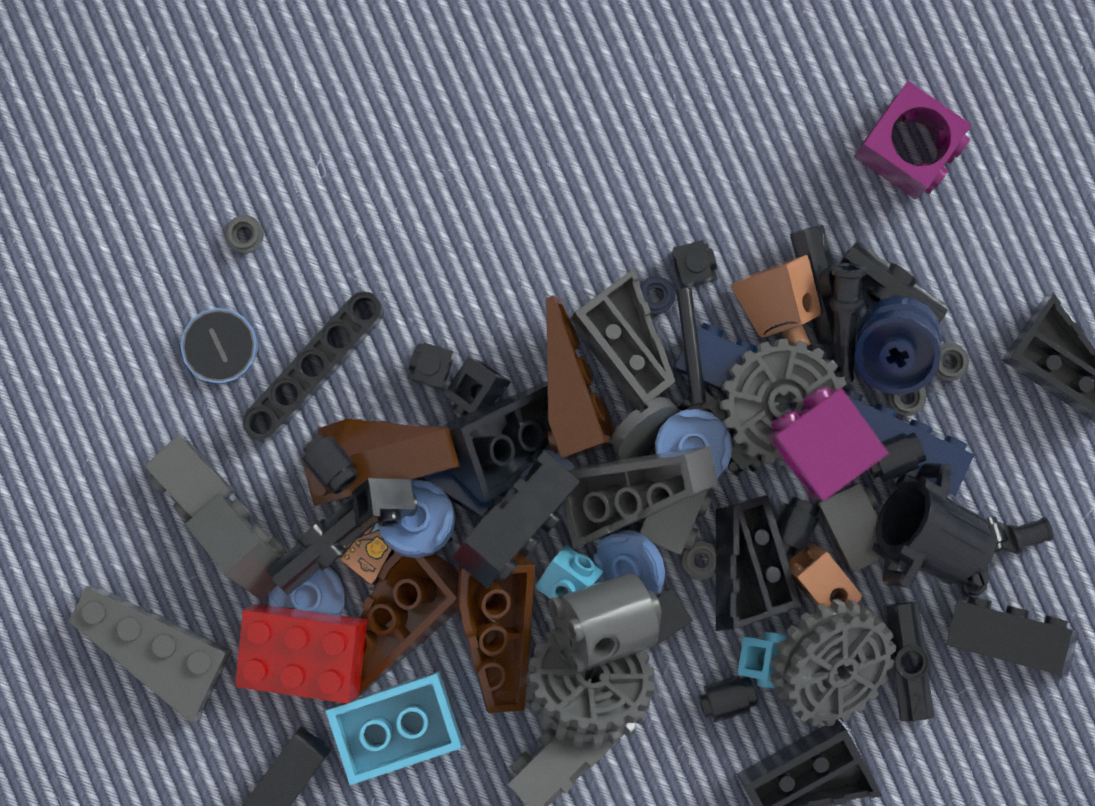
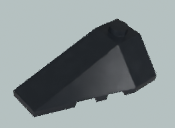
M548 381L463 415L441 426L450 429L459 463L458 467L449 470L481 502H487L511 489L519 478H522L521 474L531 463L536 462L537 458L543 453V449L549 444L547 432L551 431V427L548 421Z

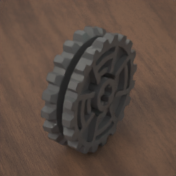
M778 339L775 341L774 347H771L768 341L757 345L756 354L751 350L746 351L740 356L743 363L741 365L734 364L730 367L728 372L732 379L722 383L721 390L727 394L725 400L719 401V409L727 412V417L722 420L725 428L733 429L732 442L735 445L743 443L746 446L744 450L746 455L754 457L760 454L762 463L773 464L775 459H778L780 466H788L766 436L774 430L770 423L787 411L792 412L795 410L796 413L805 407L802 400L821 387L823 389L827 386L828 389H835L846 385L844 377H836L834 374L838 367L834 360L825 362L822 359L824 351L819 348L809 351L807 350V342L801 340L795 342L793 346H789L787 339ZM788 393L792 400L788 401L793 403L792 409H785L779 412L775 407L779 405V403H774L776 395L784 396Z
M840 599L832 601L829 607L823 603L817 605L815 613L811 615L805 612L800 616L801 623L799 625H791L786 631L789 635L786 641H779L776 647L780 651L779 655L772 658L771 666L776 670L770 675V681L776 686L773 689L774 693L803 722L808 721L812 726H818L821 722L826 726H833L836 719L840 718L845 722L850 719L851 713L855 710L859 713L865 709V702L869 699L875 700L879 695L878 687L885 685L889 679L886 675L887 670L894 667L895 661L890 657L896 651V645L891 641L893 638L892 632L885 627L886 624L877 617H874L870 610L862 604L859 605L854 600H848L844 604Z
M548 632L544 639L546 644L538 643L534 649L535 657L530 658L528 668L530 671L527 672L525 682L529 684L525 691L526 700L533 701L530 706L532 715L542 717L540 726L544 730L550 728L556 730L555 738L561 741L566 737L572 738L573 744L582 747L584 741L591 742L593 748L601 747L604 740H608L614 745L620 742L622 733L629 737L635 733V723H643L646 717L645 711L650 706V696H653L655 684L650 682L655 675L654 667L646 666L650 658L648 653L641 651L575 674L569 665L564 651L557 652L555 650L550 632Z

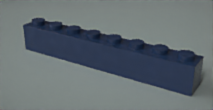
M703 323L701 328L696 327L704 384L725 393L721 390L723 382L731 381L732 379L728 372L730 367L734 364L741 365L743 362L740 356L746 351L751 350L756 354L757 347L741 339H737L736 344L722 338L724 333L722 330ZM683 346L673 370L687 376ZM842 387V390L849 396L850 401L880 442L901 433L908 435L914 432L917 435L924 449L926 461L920 463L918 469L904 475L915 479L925 463L949 464L952 468V474L950 476L947 496H956L975 455L965 450L967 447L965 442L948 435L942 440L930 434L932 431L930 426L911 419L909 424L895 418L898 413L897 411L879 403H876L875 408L861 402L862 395ZM788 393L784 396L776 395L774 403H779L775 407L779 412L785 409H792L793 403L788 402L792 398ZM930 478L931 481L936 483L937 479Z

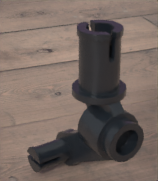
M996 516L986 518L987 522L991 525L989 526L991 537L996 539L994 553L1006 550L1014 554H1020L1023 548L1053 540V530L1046 517L1017 527L1013 524L1005 525L1001 522L998 523ZM989 565L985 571L978 569L967 578L971 583L962 586V593L966 597L978 596L987 589L990 580L988 574Z

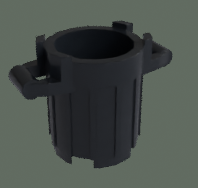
M925 463L915 479L908 475L898 478L895 484L898 488L885 501L876 524L877 543L874 542L872 548L877 555L885 558L882 581L885 585L908 588L912 585L913 579L920 569L948 585L963 586L971 583L967 578L978 569L985 571L994 555L996 539L991 537V531H989V526L991 525L984 517L947 497L950 476L952 474V468L949 464ZM930 478L937 479L936 483L931 481ZM900 560L906 563L903 572L897 571Z

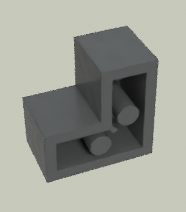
M218 493L185 526L227 577L262 600L277 586L266 570L289 551L275 536L271 538L258 523L252 525L248 521L252 514L237 498L230 502Z

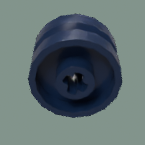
M895 296L882 299L868 308L859 323L854 357L859 374L868 385L888 394L903 395L913 393L929 384L939 370L941 358L942 330L939 319L929 306L909 297Z

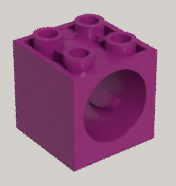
M907 81L853 157L910 197L916 199L923 192L929 195L942 182L949 171L943 166L946 162L951 164L963 152L971 140L965 134L972 124ZM900 122H917L928 128L935 138L937 157L934 164L929 165L927 162L912 165L901 159L896 153L891 139L893 125Z
M827 386L823 389L821 387L804 398L802 402L805 407L796 413L795 410L792 412L787 411L770 423L774 430L766 435L810 497L819 501H825L889 454L842 388L828 389Z

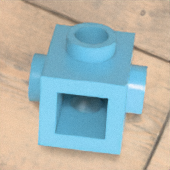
M566 545L551 561L535 588L551 599L596 584L603 571L595 566L591 559L580 555Z
M765 632L764 639L743 636L737 675L758 679L757 686L774 689L776 686L770 681V675L776 670L771 666L772 658L777 657L780 653L776 648L779 641H786L788 635Z

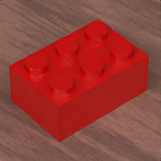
M255 604L243 610L235 687L348 704L360 694L368 619Z

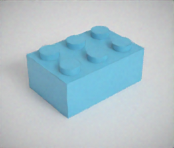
M440 671L353 699L348 704L341 703L332 706L326 710L349 785L461 749L463 746Z

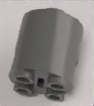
M626 573L549 599V609L555 624V629L550 631L552 644L557 652L564 651L569 665L575 674L652 648L658 642L661 621L659 601L652 591H647L641 580L633 573Z

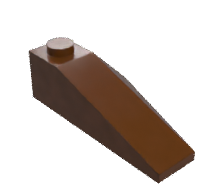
M554 295L546 298L548 421L551 427V431L547 432L554 453H560L561 458H573L613 446L611 439L615 429L603 397H598L591 390L590 385H593L592 378L594 375L590 365L586 363L583 356L578 357L575 350L580 349V342L563 300Z
M348 418L320 427L317 436L322 435L323 438L333 436L356 464L355 470L359 474L356 481L346 490L335 495L331 489L326 490L306 466L304 471L313 505L319 506L352 498V491L368 478L413 480L458 467L459 463L449 428Z
M396 552L382 566L377 576L379 580L371 596H367L362 606L364 610L360 617L368 620L359 696L458 611L459 572L451 563L435 553L420 558L402 556Z
M521 553L514 559L519 565L504 582L497 578L488 589L464 568L459 566L457 606L488 713L525 710V691L527 687L525 682L528 672L535 564Z

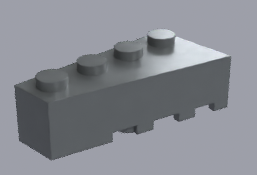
M707 446L594 463L568 470L580 481L563 504L572 547L575 549L601 539L717 486L718 481L711 447Z
M96 585L85 587L69 620L74 627L191 724L200 719L232 650Z

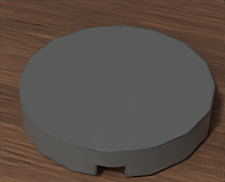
M665 397L650 399L645 403L649 408L641 413L638 409L632 411L618 425L612 434L611 443L613 446L611 449L620 460L641 457L655 447V440L661 426L669 417L679 413L677 407L670 399Z

